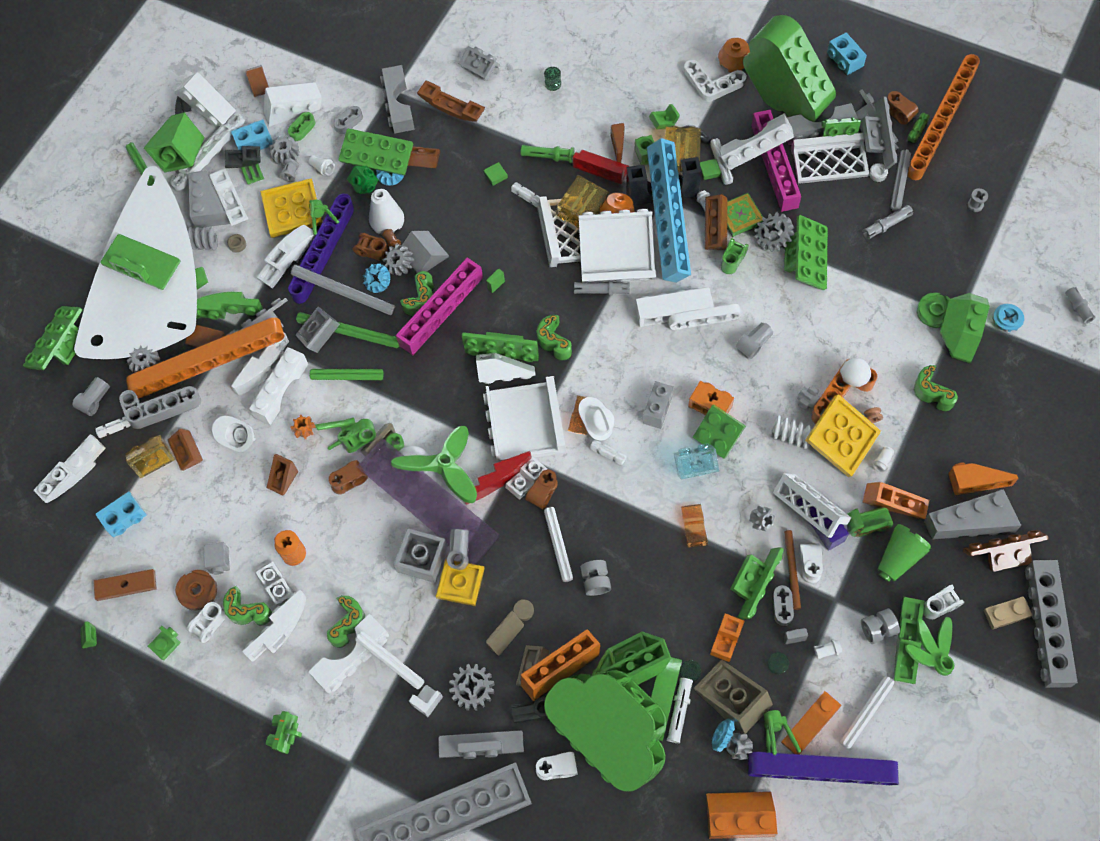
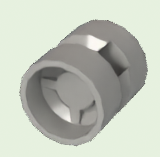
M593 560L580 566L582 578L586 580L584 582L586 595L596 596L611 590L609 577L606 576L608 574L606 561Z
M890 609L878 612L876 617L870 615L861 619L862 630L871 644L884 640V636L890 638L900 633L898 621Z

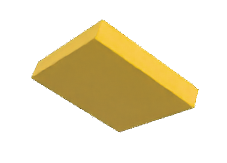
M445 559L436 599L476 606L485 569L484 566L468 563L465 569L456 570L451 568L447 563V559ZM454 560V564L456 566L461 563L460 561Z

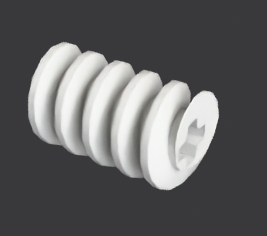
M778 415L771 434L774 433V439L776 440L781 435L782 442L789 438V444L791 445L796 440L797 447L804 443V449L807 450L809 444L805 439L811 432V425L803 429L802 422L798 426H796V420L788 424L787 417L781 421V415Z

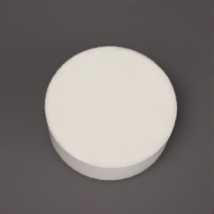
M880 163L872 165L869 171L870 178L876 182L884 181L888 174V169H885L884 165Z

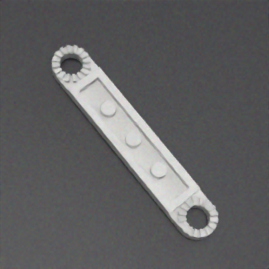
M241 114L231 115L232 117H229L226 123L221 125L202 145L193 166L180 169L178 171L179 174L171 179L170 184L176 191L184 189L189 184V173L201 171L204 166L210 163L215 154L219 153L222 147L232 139L231 131L240 128L244 124L245 120Z

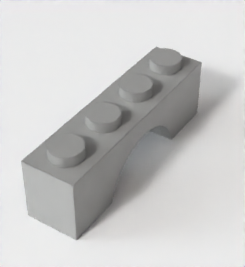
M402 65L383 68V76H380L382 87L385 86L386 88L383 90L384 100L388 99V103H385L387 114L390 113L391 115L388 117L389 127H393L394 133L415 130L410 105L401 104L396 100L399 94L407 89Z
M852 103L835 107L832 117L828 120L837 119L840 122L841 119L858 118ZM802 115L787 117L794 138L787 141L788 145H792L793 140L823 137L824 128H822V122L809 121Z

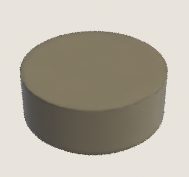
M234 234L229 237L227 245L232 252L238 253L246 248V241L242 235Z
M519 600L514 605V613L521 621H527L534 615L533 604L528 600Z

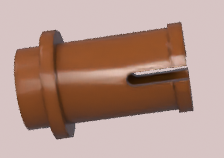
M387 229L383 232L382 235L388 243V248L391 246L395 248L397 244L401 245V241L396 238L392 229Z

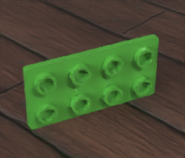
M348 128L338 160L342 163L368 166L370 169L405 175L413 142Z
M799 215L797 217V232L790 236L792 241H787V247H785L784 271L791 273L796 269V280L821 290L827 289V226Z
M118 234L100 263L105 267L164 290L181 260Z
M67 306L57 309L54 314L55 317L45 327L44 334L36 341L35 348L27 355L23 366L28 369L44 370L52 357L64 365H69L76 354L74 348L79 330L74 323L82 309L80 307Z
M487 332L486 335L462 333L465 352L470 355L497 353L511 359H522L526 362L539 360L537 341L524 340L523 336Z

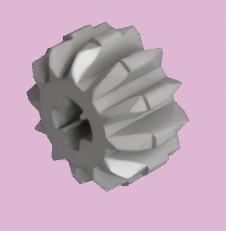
M285 135L283 138H280L278 136L277 141L272 140L273 145L269 146L270 155L277 164L281 163L284 166V160L288 158L297 161L296 156H299V146L292 137L288 138Z
M399 244L395 245V248L389 247L390 252H384L387 258L382 259L386 262L385 267L391 274L401 276L402 273L407 274V268H413L410 265V262L415 261L411 258L413 253L408 251V247Z
M140 345L139 349L134 348L135 352L129 353L132 357L127 360L129 369L136 373L161 362L158 352H152L153 349L147 350L148 346L142 348Z

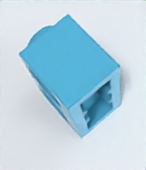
M847 32L829 42L827 51L829 57L847 75L864 67L867 55Z
M263 119L231 131L239 150H242V146H260V150L273 145L272 138Z
M127 492L96 513L106 531L113 538L123 534L127 528L139 523L147 515L130 492ZM134 507L133 511L128 513V510ZM114 519H117L114 524H111Z

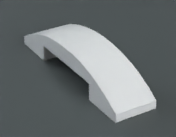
M226 168L210 174L209 176L231 226L248 220Z

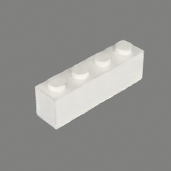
M698 287L688 291L680 290L670 294L661 293L658 296H643L640 299H636V311L640 327L669 323L668 318L674 314L714 307L709 287Z

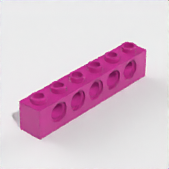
M771 110L753 113L751 126L754 135L761 132L767 123L774 119ZM782 143L761 154L781 212L799 208L801 194Z
M466 258L397 333L396 339L399 346L413 356L483 279L481 266Z

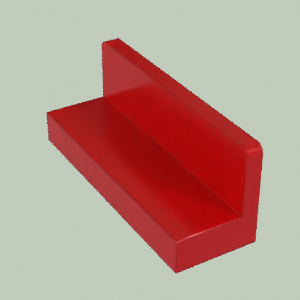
M581 150L580 153L575 152L573 156V168L619 184L623 183L626 177V167H629V165L585 150Z

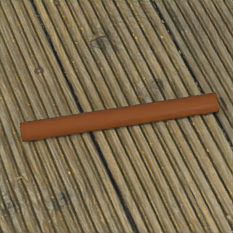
M786 530L784 535L793 610L801 609L793 534L792 530Z

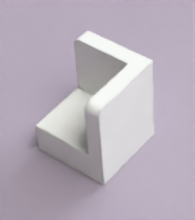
M425 685L419 695H413L409 702L414 708L429 717L443 696L439 691H435L428 685Z

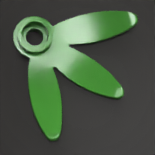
M946 617L943 620L938 632L937 645L925 622L922 619H918V634L927 652L910 644L905 646L906 651L916 662L934 667L940 675L947 676L951 674L955 667L954 661L948 656L952 639L951 618Z

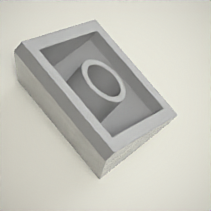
M411 231L402 246L408 247V251L413 253L411 258L415 261L410 262V265H412L416 273L420 271L427 272L449 257L429 231Z
M317 307L297 332L296 337L308 349L318 353L340 323L320 307Z

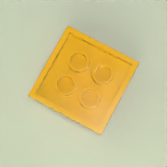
M312 178L260 191L271 238L290 234L302 225L312 228L309 201L317 199ZM322 217L316 218V227L321 226L323 223Z
M838 394L833 397L805 441L847 477H851L881 430Z

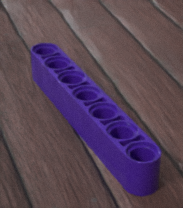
M348 194L338 195L330 208V211L338 219L339 223H335L327 214L300 267L321 275L354 212V206ZM294 276L288 287L293 301L298 304L306 302L315 284Z
M767 752L748 753V775L752 777L889 786L899 785L898 762L893 760L783 753L773 755V753Z

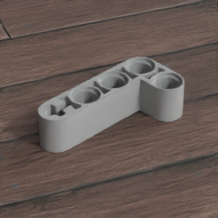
M192 386L184 387L143 403L140 402L135 392L131 390L122 392L119 397L124 415L134 429H141L197 408L201 404L200 395L196 388ZM134 399L132 403L127 404L129 400ZM177 402L174 406H169L170 403ZM153 409H158L157 412L151 413ZM140 415L137 420H132L133 417Z

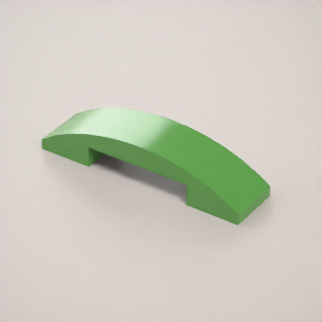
M671 657L663 672L656 676L651 699L663 710L666 717V726L682 660ZM664 734L659 739V741L663 742Z

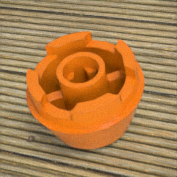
M741 38L727 40L718 53L720 65H723L731 73L737 70L742 71L744 69L743 59L750 52L749 45Z
M623 193L610 194L600 208V212L611 211L612 214L619 213L621 210H630V213L635 212L632 199Z

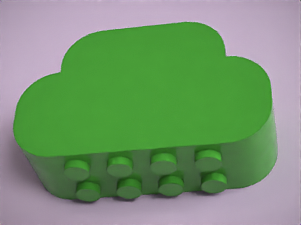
M786 15L774 16L750 41V52L743 59L744 68L761 98L768 106L777 111H784L788 117L802 115L807 120L814 122L835 99V88L799 23Z
M611 670L594 676L578 674L558 681L548 692L545 699V712L549 720L555 725L556 731L562 736L567 737L570 745L585 756V760L589 765L596 767L601 772L600 775L606 782L611 783L622 791H634L654 779L661 771L665 763V751L659 739L666 729L665 714L660 706L627 674L618 670Z

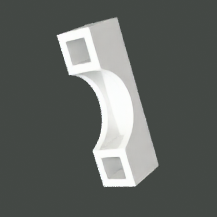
M782 114L769 121L765 128L757 135L746 140L734 139L721 146V158L728 169L731 170L794 138L792 126L785 114Z
M287 347L249 408L255 419L271 426L280 411L281 399L286 388L293 380L300 379L308 366L304 354Z
M370 614L354 628L356 635L363 631L381 646L386 643L389 636L387 631ZM356 642L354 650L347 657L339 660H330L323 657L308 672L329 694L341 686V681L346 676L349 677L354 674L357 666L362 661H367L372 656V653Z

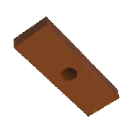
M154 569L94 580L96 601L157 590Z

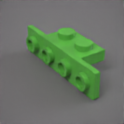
M772 548L764 563L752 554L746 556L730 590L746 600L737 618L744 620L750 619L755 615L757 604L764 597L765 588L772 580L776 566L782 560L783 548Z

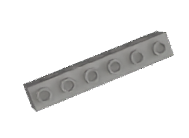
M1033 560L1026 567L1025 576L1029 580L1028 595L1033 603L1031 613L1036 623L1034 629L1035 639L1039 643L1037 655L1038 659L1042 662L1041 679L1045 682V688L1072 687L1078 682L1058 560ZM1039 580L1045 581L1047 587L1041 585ZM1042 599L1047 600L1050 603V607L1046 606ZM1046 619L1053 623V627L1047 625ZM1049 640H1053L1057 647H1052ZM1052 660L1057 661L1060 668L1054 667Z

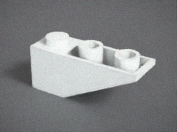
M497 353L476 355L479 382L489 384L495 380L511 381L513 378L521 377V379H528L535 376V367Z

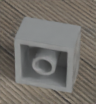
M407 528L394 563L397 572L435 583L448 547L446 540Z

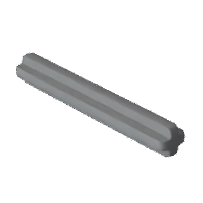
M907 149L900 152L890 205L894 212L900 210L902 206L911 156Z

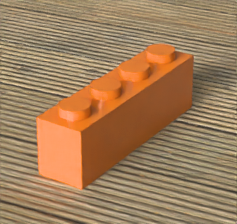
M588 629L522 673L521 687L535 701L552 689L558 681L568 678L598 657L600 643Z

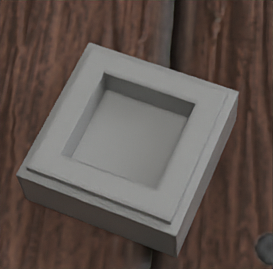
M807 629L787 631L784 635L785 644L805 641L808 637Z

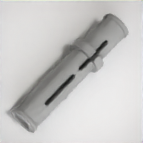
M906 205L884 219L876 220L874 224L863 229L862 232H865L863 233L864 237L869 240L879 233L886 232L889 227L912 216V208Z
M574 282V294H630V289H623L629 288L630 282Z

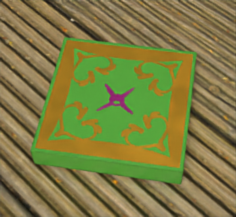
M748 193L727 201V229L732 237L757 227L758 222H763L762 214Z

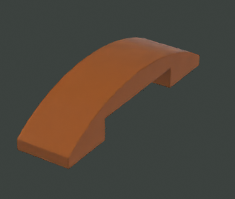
M427 80L417 92L422 99L435 108L462 120L477 122L485 110L484 106L471 100L469 103H466L442 92L440 86Z

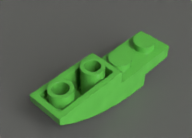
M242 292L216 293L197 299L196 319L200 317L213 320L218 318L225 319L226 312L230 314L245 313L247 315H255L263 310L259 299H246Z

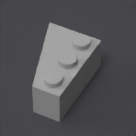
M207 172L189 173L190 219L195 228L231 224Z

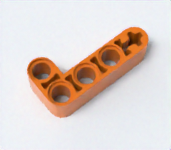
M870 368L871 377L869 379L871 382L856 388L864 392L873 389L877 380V373L872 368ZM840 369L813 409L811 419L815 424L821 417L820 413L823 408L826 409L831 402L827 398H833L838 394L844 398L851 387L843 381ZM837 383H842L844 386L841 387Z

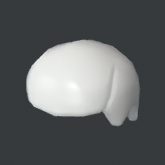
M861 358L849 359L840 369L843 381L852 387L865 385L871 377L870 366Z

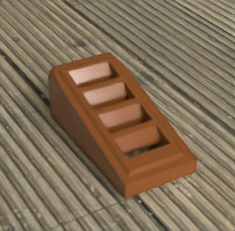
M624 123L611 125L610 131L616 161L620 163L623 155Z

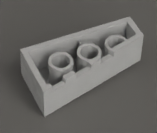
M1004 489L929 513L924 520L932 539L958 538L959 536L973 537L983 534L998 535V533L1014 534L1021 527Z

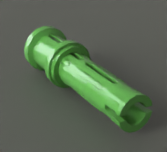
M522 145L521 156L551 158L555 162L563 160L573 163V156L575 154L574 147L570 149L560 148V146L546 148Z

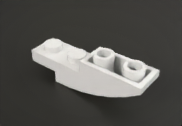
M302 225L287 235L265 258L267 264L257 278L273 289L293 260L298 262L316 236L313 234V230L306 225Z
M285 333L284 339L267 346L261 352L259 359L252 356L244 364L243 370L239 376L234 378L231 386L237 395H242L254 389L269 378L283 355L282 351L289 343Z
M89 435L64 463L59 462L34 491L45 503L54 500L73 487L96 465L94 460L104 451L105 447L93 435Z
M301 590L297 593H292L287 598V602L275 608L269 617L273 624L265 627L257 639L251 640L245 646L242 652L252 662L266 649L274 653L290 636L301 617L307 599Z

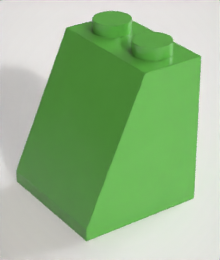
M184 112L171 115L145 145L144 149L166 173L192 167L205 137Z

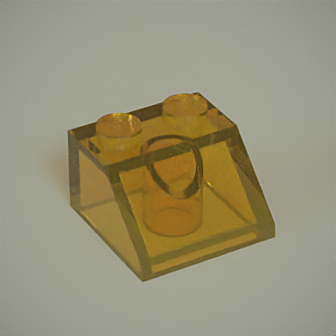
M161 435L152 437L146 443L135 446L125 453L128 465L140 478L175 460Z

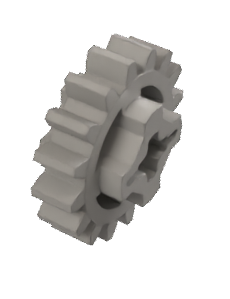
M778 212L774 216L769 214L767 219L763 217V222L757 223L759 228L754 230L757 234L754 237L759 246L763 247L765 251L769 248L771 252L774 251V248L780 251V246L782 245L787 247L786 242H791L790 236L794 235L792 231L794 226L790 218L786 217L785 214L780 216Z
M467 664L466 670L460 667L459 675L453 673L455 681L451 680L449 682L450 685L454 686V688L449 689L450 694H455L452 697L453 701L459 700V707L465 704L466 710L473 706L476 711L479 704L484 708V701L490 702L489 694H494V689L490 688L495 685L494 681L490 680L492 678L491 673L485 675L486 668L483 667L479 670L478 664H475L474 669H471L469 664ZM474 674H475V675H479V676L482 677L484 680H482V679L478 680L477 678L474 677ZM466 676V679L463 681V683H460V681ZM471 680L475 685L473 695L469 689ZM484 691L483 695L478 698L479 694ZM460 694L467 695L470 700L464 699Z

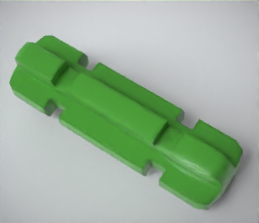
M920 114L919 119L908 135V141L915 143L930 118L929 114Z

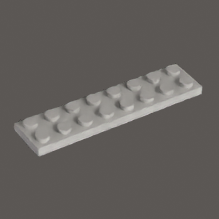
M515 762L355 829L358 841H446L529 806L532 803Z

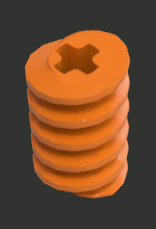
M284 530L278 533L274 538L275 549L284 562L290 566L299 565L306 557V548L296 533L291 530Z

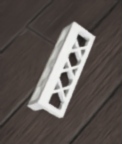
M783 473L773 494L827 537L832 538L839 524H848L851 519L849 515L796 474ZM785 484L789 486L790 495L785 496L781 493ZM800 495L802 497L804 506L799 507L796 504V496ZM814 506L816 508L818 517L813 518L810 516L809 507ZM824 518H829L833 521L829 529H826L824 526Z

